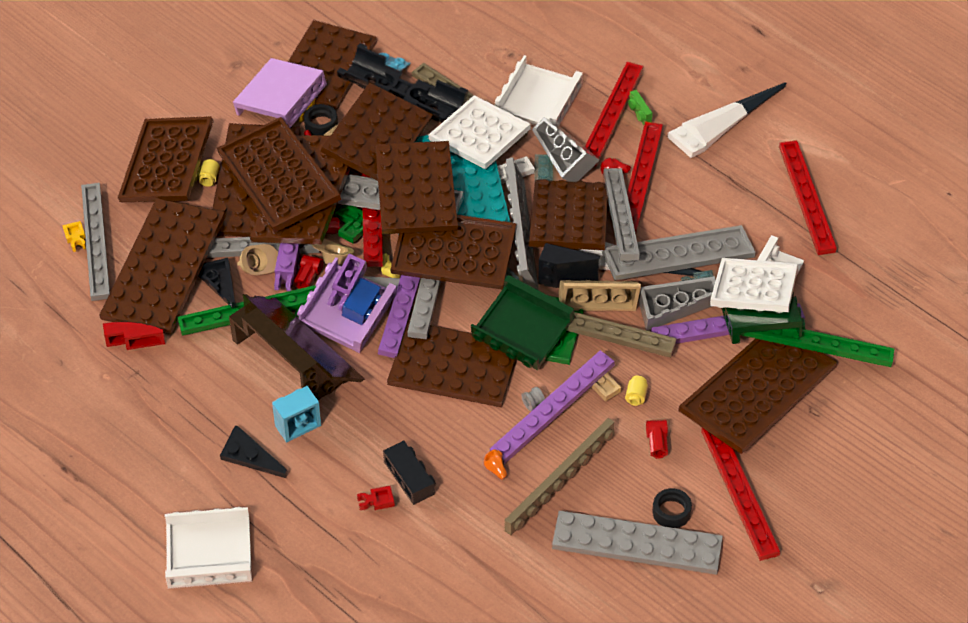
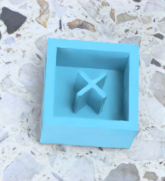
M308 386L297 389L293 393L272 402L275 427L286 443L321 426L319 402Z

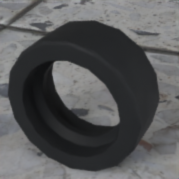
M317 104L305 111V130L311 131L312 135L324 136L325 133L338 124L337 112L329 105ZM317 117L331 119L328 123L322 125L311 122Z
M669 488L658 492L654 497L652 513L659 525L680 528L690 520L692 503L690 497L680 489ZM669 501L677 502L684 507V512L675 516L667 515L660 510V505Z

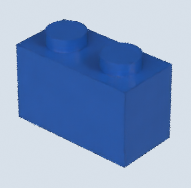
M360 277L343 305L342 316L363 325L372 312V308L382 296L380 295L381 287Z

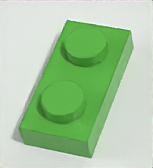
M631 91L630 100H628L630 109L634 110L638 121L642 122L643 125L645 122L652 123L653 113L638 91Z

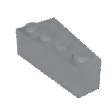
M545 117L532 129L561 178L569 182L579 181L599 161L594 154L563 128Z
M715 276L641 287L638 301L646 331L651 330L652 327L662 326L712 307L710 306V299L716 281Z

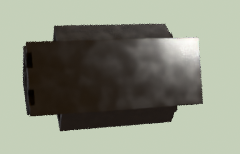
M243 294L244 307L229 316L232 341L238 345L254 333H257L300 373L301 388L308 386L318 401L347 381L362 382L365 380L363 376L276 298L266 299L263 296L255 295L250 297L247 294Z

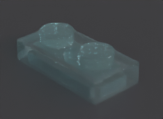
M535 154L534 185L535 180L546 179L553 181V163L549 156Z

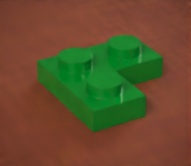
M342 205L335 212V218L346 224L338 230V236L353 244L363 235V211L355 206Z

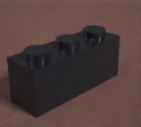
M402 441L383 450L385 465L413 505L435 495L434 486H436V482L432 475L427 474L425 465L421 460L418 461L415 451L411 446L409 447L405 441Z

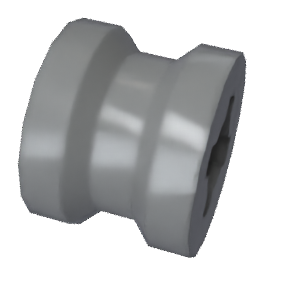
M534 387L530 392H524L521 395L522 401L529 411L535 409L536 406L545 400L542 391L538 387Z

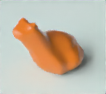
M493 449L485 455L484 466L502 480L508 475L503 466V454L501 451Z

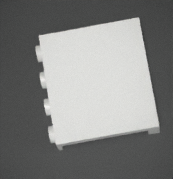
M524 55L522 60L517 62L514 73L510 74L509 82L503 86L501 95L497 96L495 106L534 126L544 117L560 125L582 86L583 73L576 71L573 77L535 67L526 64V56Z
M248 507L165 514L167 537V570H165V578L168 588L252 581Z

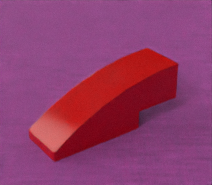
M133 322L103 323L107 347L126 344V349L131 350L165 344L163 329Z

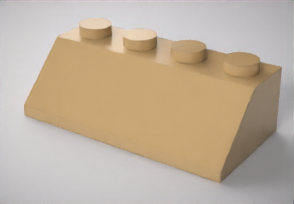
M566 280L560 281L558 296L560 302L574 308V311H579L580 309L584 311H636L641 284L636 281Z

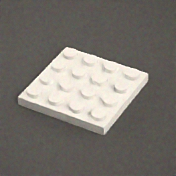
M473 96L429 134V140L432 142L449 141L451 152L486 169L531 128L530 123Z
M722 258L710 299V306L737 308L740 310L775 311L778 313L789 312L798 264Z

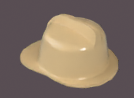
M323 240L322 244H312L315 249L322 252L324 262L327 265L329 262L332 263L336 257L338 258V265L342 267L348 254L355 252L350 247L342 246L329 240Z
M269 244L245 247L237 265L244 272L251 275L272 273L275 271L278 251Z

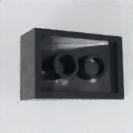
M545 243L539 258L538 284L559 288L560 281H599L600 256Z

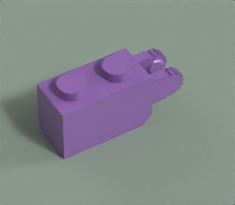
M280 243L275 266V290H280L281 284H286V291H291L300 263L299 244Z
M348 254L332 285V293L327 301V305L332 306L337 296H340L342 299L339 302L338 310L342 311L344 303L360 277L363 278L367 270L365 260Z

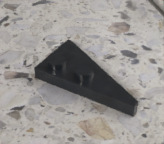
M228 257L204 263L198 277L231 308L237 307Z
M236 425L234 426L220 454L221 460L279 477H287V469L242 429Z

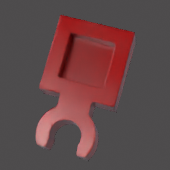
M391 486L370 489L371 494L369 495L366 493L357 494L358 501H365L364 503H359L360 510H366L370 506H374V510L395 507Z

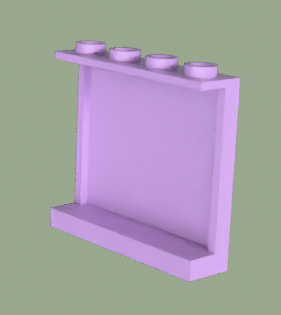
M271 58L233 101L236 113L240 116L244 110L275 118L282 117L290 128L327 85L324 72Z
M335 257L332 263H328L324 276L319 277L315 290L309 292L306 304L300 306L297 315L312 331L360 353L393 301L396 294V286L389 283L386 288L363 277V279L380 286V295L382 296L372 308V312L363 325L343 317L342 311L338 310L342 297L337 296L332 306L327 305V301L332 293V285L341 269V266L338 265V258Z

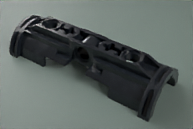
M359 43L350 68L348 70L339 68L337 71V76L340 79L351 81L363 89L367 87L369 80L375 81L374 85L433 114L432 119L443 123L465 104L468 94L467 89L463 87L458 89L440 80L436 81V86L419 79L415 84L401 79L403 72L385 65L387 57L367 49V46Z

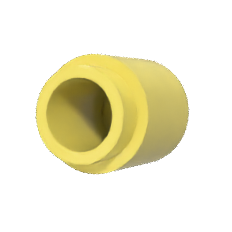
M213 159L203 161L198 175L200 184L209 187L216 182L220 170L219 163Z
M633 376L629 380L625 399L633 406L641 405L645 401L648 384L644 377Z

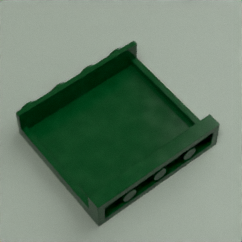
M508 275L504 280L505 287L478 324L471 325V334L475 340L483 341L492 349L500 350L509 358L522 362L524 366L538 370L574 320V308Z
M794 292L789 312L778 313L765 310L721 308L732 344L740 343V333L796 328L798 336L802 337V329H805L804 317L801 318V308L797 307V297L794 296Z

